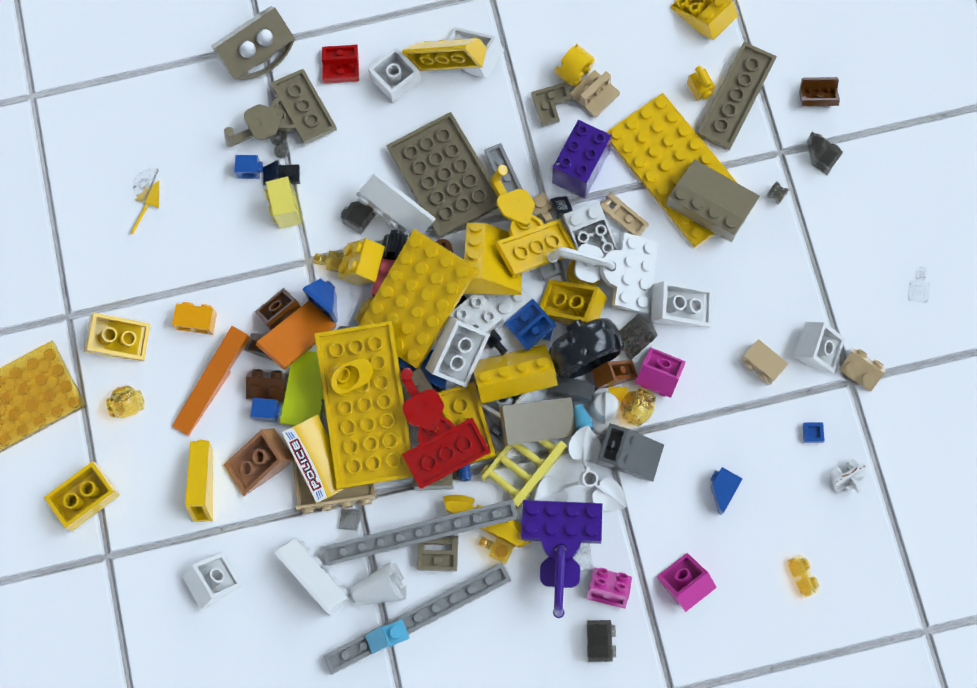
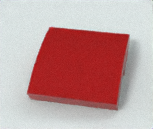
M358 44L322 47L323 84L359 81Z

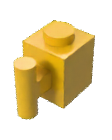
M699 65L695 68L696 72L690 74L687 80V85L696 101L710 98L715 89V85L708 72Z

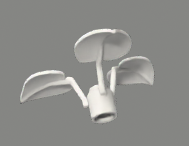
M584 426L576 431L568 445L571 458L575 460L582 459V464L585 467V471L579 475V481L563 486L560 478L547 476L538 484L534 501L567 502L569 496L565 489L582 484L583 486H594L596 488L592 493L593 503H603L602 511L626 508V499L621 486L611 478H603L598 486V475L594 471H590V467H588L585 459L588 461L596 459L601 452L600 441L589 426Z

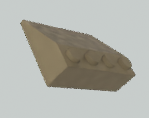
M694 159L668 197L666 206L732 243L760 195Z

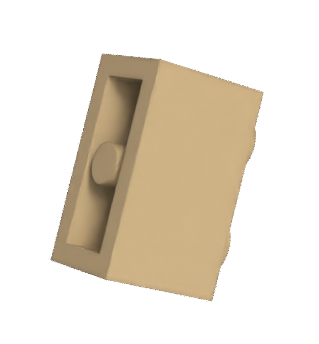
M760 339L752 345L741 359L743 365L748 370L755 371L762 382H768L770 385L789 364Z

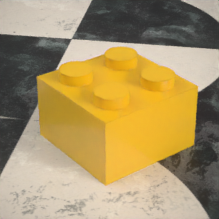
M367 238L347 243L343 250V260L338 268V278L355 286L376 282L385 246Z

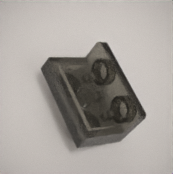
M639 314L619 330L624 342L622 351L625 352L629 360L637 356L658 336L653 324Z

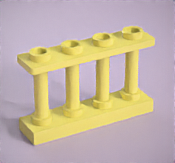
M549 440L537 441L549 450L548 453L550 455L546 460L539 458L523 444L507 445L503 450L499 449L496 452V457H493L495 459L491 465L487 464L481 471V480L486 482L488 478L492 479L512 495L511 498L514 499L515 506L519 509L523 504V500L529 497L567 449L565 443L560 441L557 445ZM513 447L537 465L536 468L538 470L534 475L528 474L507 457V454ZM500 463H503L524 480L526 485L522 490L514 488L494 472Z

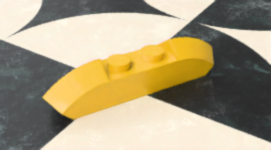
M454 494L443 496L447 512L450 514L483 507L479 504L476 507L473 506L475 499L466 495ZM517 520L479 528L516 548L532 543V541H521L522 525Z

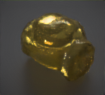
M131 385L116 387L112 391L110 398L106 399V406L111 418H126L144 410L145 399L141 390H136Z
M643 388L627 392L620 403V409L623 413L622 418L629 424L640 427L653 414L656 396Z

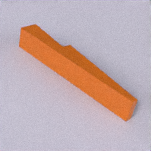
M234 326L230 327L172 427L190 436L230 375V369L251 339L248 334Z

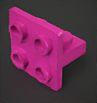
M594 567L586 599L625 609L630 595L632 576L622 572L608 571L606 568Z

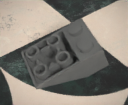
M609 423L597 464L653 482L665 444L628 428Z

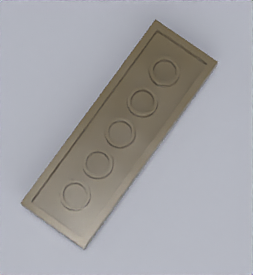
M743 42L697 132L699 137L729 151L731 150L777 58L776 55Z

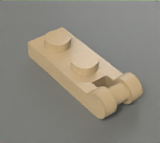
M610 192L606 196V200L600 202L603 212L629 234L640 236L649 227L647 221L613 193ZM611 204L615 205L613 209L609 207Z

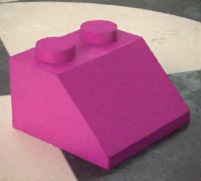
M650 347L635 383L644 389H650L661 396L671 398L686 361Z
M688 553L656 576L673 600L685 612L717 588L709 572Z

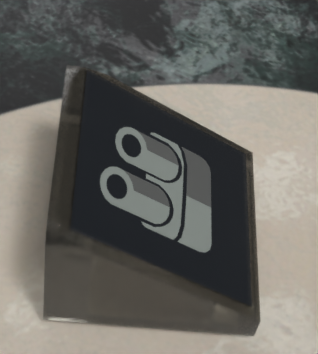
M567 196L550 199L556 219L573 211Z

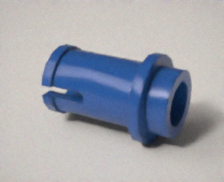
M470 464L459 469L457 478L461 482L471 480L473 474L470 473Z

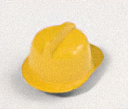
M362 358L350 362L342 361L336 363L328 374L333 391L343 394L365 385L371 379L373 367L367 359Z

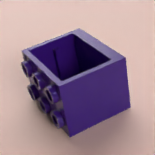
M578 119L553 165L552 184L585 199L610 153L612 135Z

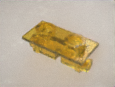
M803 555L796 556L798 561L795 558L788 560L789 565L787 566L793 578L800 575L802 577L801 580L796 581L801 595H804L806 598L812 595V590L814 594L820 592L818 589L820 584L809 570L811 565L806 557L803 558Z

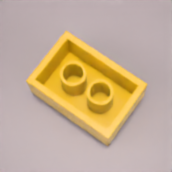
M92 461L44 496V499L63 526L70 531H74L118 498L120 493L102 468Z

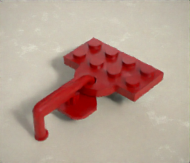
M405 368L402 370L400 378L411 398L404 402L402 411L409 424L419 427L417 432L419 445L403 453L402 456L421 490L491 453L473 417L454 426L449 419L442 416L444 403L439 394L433 389H427L419 393L411 379L413 376L412 370Z

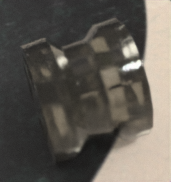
M776 181L766 197L774 199L775 203L779 205L789 192V189L781 187L780 183Z

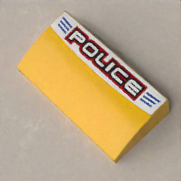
M318 415L281 432L316 504L346 489H337L330 438Z

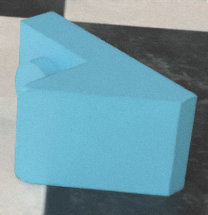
M403 619L384 627L381 626L365 635L372 654L410 639Z

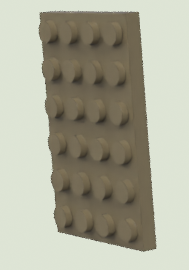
M452 112L386 145L419 205L436 218L431 226L439 239L498 208L496 203L498 197L491 186V178Z

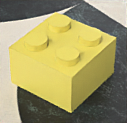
M284 177L266 182L267 189H264L266 199L269 201L270 206L268 209L274 224L277 223L280 229L302 224L294 189L289 178Z

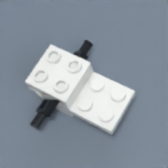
M523 287L521 295L473 294L468 299L463 295L451 316L489 333L490 336L486 344L491 349L495 347L503 356L508 350L500 342L502 338L497 331L533 298Z

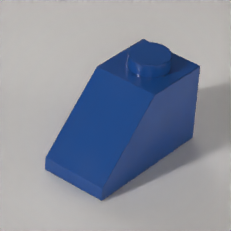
M721 467L719 471L715 470L710 480L713 483L710 488L718 514L723 515L743 478Z

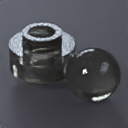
M278 130L275 136L269 138L270 142L276 145L274 148L275 156L280 159L287 157L289 153L287 146L284 145L288 138L287 131Z

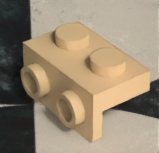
M853 348L838 370L869 391H872L885 374L884 364L876 359L873 361L868 358V354L862 349L858 348L856 350Z

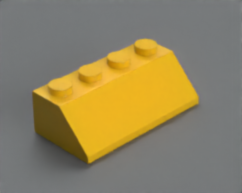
M473 37L471 39L417 42L404 48L402 53L420 71L483 67L487 47L479 38Z

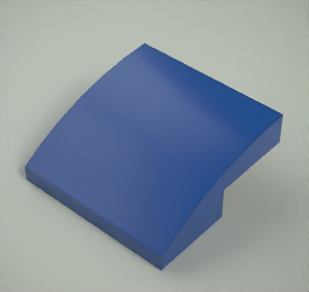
M534 299L529 301L504 323L527 351L557 326Z

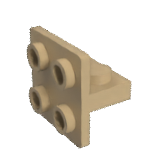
M593 70L570 94L575 101L593 117L597 118L620 95V91L611 84L610 73L605 71L601 75L596 70Z

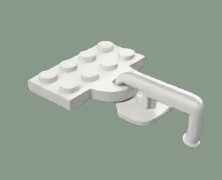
M624 232L621 234L619 250L611 251L605 256L600 248L589 244H583L577 250L559 247L547 255V259L551 263L557 262L559 257L575 260L574 273L581 281L595 283L602 278L607 285L614 288L612 307L643 315L649 314L658 246L657 241Z

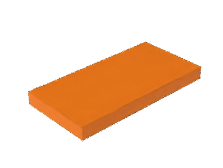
M309 300L258 340L256 346L279 367L285 370L316 345L314 333L332 331L336 328L337 324Z

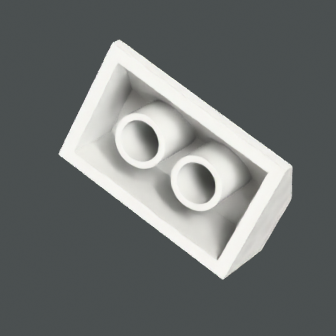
M449 316L425 369L433 375L467 387L490 334L462 320Z

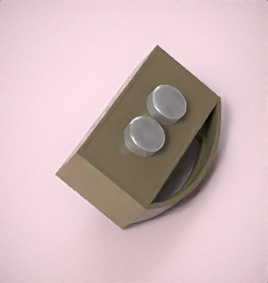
M269 6L211 45L231 77L239 80L252 79L262 76L277 67L288 55L295 37L276 7ZM282 49L280 55L271 64L259 71L248 73V70L266 62L276 51Z

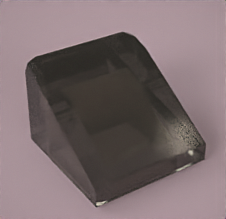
M342 509L339 529L359 531L361 511Z

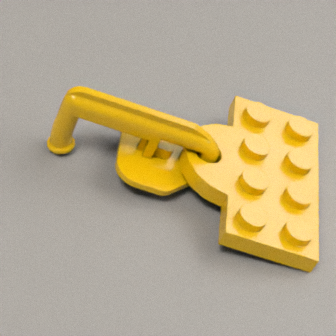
M499 165L490 179V183L498 197L496 203L501 214L510 219L511 224L508 231L510 237L497 241L495 246L512 277L551 263L548 261L547 255L559 247L577 250L560 219L544 224L538 217L532 215L535 203L526 190L517 189L507 193L500 179L507 174L508 169L505 165Z

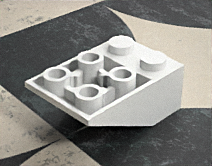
M599 201L566 213L561 217L567 233L577 249L583 244L597 246L604 256L611 251L618 250Z

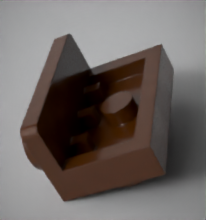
M838 77L801 78L799 89L801 105L809 107L839 106Z
M253 369L246 376V399L263 398L284 401L287 373H282L280 370L263 372L261 369Z

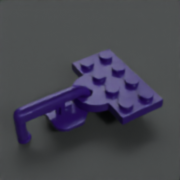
M523 500L521 541H541L542 549L548 558L540 565V581L546 587H554L553 615L558 619L562 618L565 614L563 609L564 588H574L580 582V565L573 557L579 552L581 543H602L603 503Z

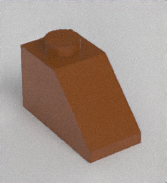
M632 360L609 361L592 370L597 388L613 387L638 377Z

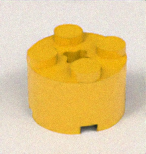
M576 43L561 59L562 66L559 67L557 65L554 73L570 86L576 87L582 81L581 78L584 73L588 74L591 71L596 60L594 56Z

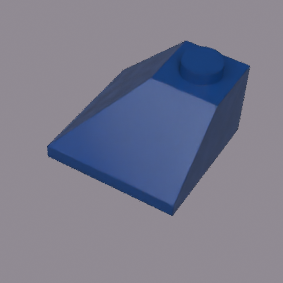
M321 278L306 285L302 290L307 299L334 323H337V294L334 290L335 286L327 280L325 282Z

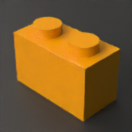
M190 302L176 303L172 326L178 331L213 335L217 312L211 305L207 304L194 306Z

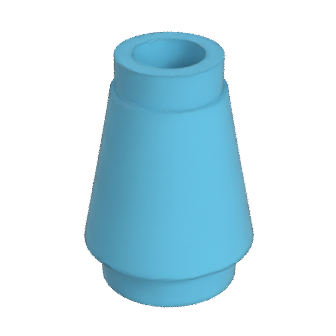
M575 405L573 412L576 430L578 431L584 426H589L593 430L594 422L584 405Z

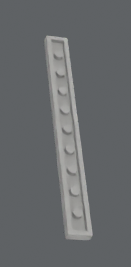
M514 499L322 546L325 564L329 566L518 519Z
M500 563L381 626L384 627L403 619L408 634H411L512 580L503 563ZM366 634L323 656L332 675L372 654L365 637Z

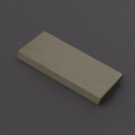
M571 397L499 406L505 446L572 437L576 432Z

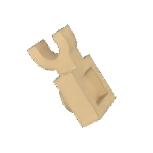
M545 192L532 197L535 203L533 210L535 216H541L544 224L552 222L553 218L550 212L553 211V207Z

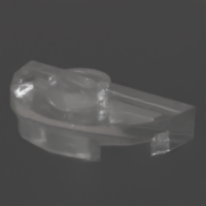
M149 167L142 172H138L133 179L132 188L134 194L144 203L159 172L158 168Z

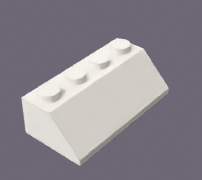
M376 171L367 178L355 194L359 197L358 200L362 204L372 207L373 212L377 216L385 217L390 226L395 229L399 228L403 231L404 235L409 236L413 229L424 233L436 219Z
M294 539L274 552L276 556L326 613L331 616L334 615L350 600L347 597L349 592L342 584L338 586L334 582L336 577L329 569L326 572L321 567L323 562L316 555L312 557L309 554L308 550L310 548L303 540L299 542L297 539Z

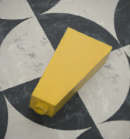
M203 439L191 441L189 448L185 507L193 522L213 521V447L210 441Z

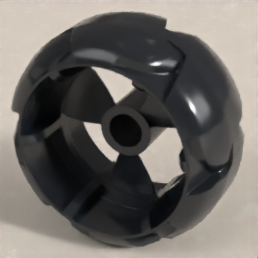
M599 318L584 324L582 320H577L566 327L567 333L552 343V346L549 348V355H551L556 372L562 378L574 379L588 374L593 369L615 359L623 350L624 342L617 326L608 318Z

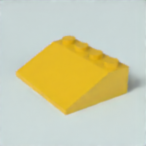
M467 223L464 260L478 268L464 294L521 295L522 274L512 277L495 246L497 241L510 237L508 231L487 223Z
M545 344L533 346L528 351L525 348L505 353L503 356L500 354L479 359L473 372L481 404L558 385L555 367Z

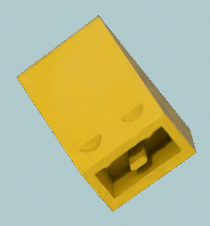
M676 0L670 6L672 10L695 30L712 40L716 39L738 17L734 1Z

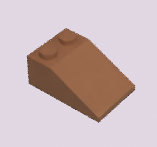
M275 428L261 429L223 465L243 496H246L283 471L295 459Z

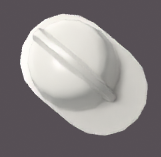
M600 388L594 392L592 402H590L589 415L594 422L593 430L600 434H606L609 423L619 426L621 402L618 401L615 395L609 393V388Z

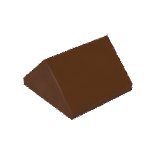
M283 288L258 308L255 313L271 331L301 306Z

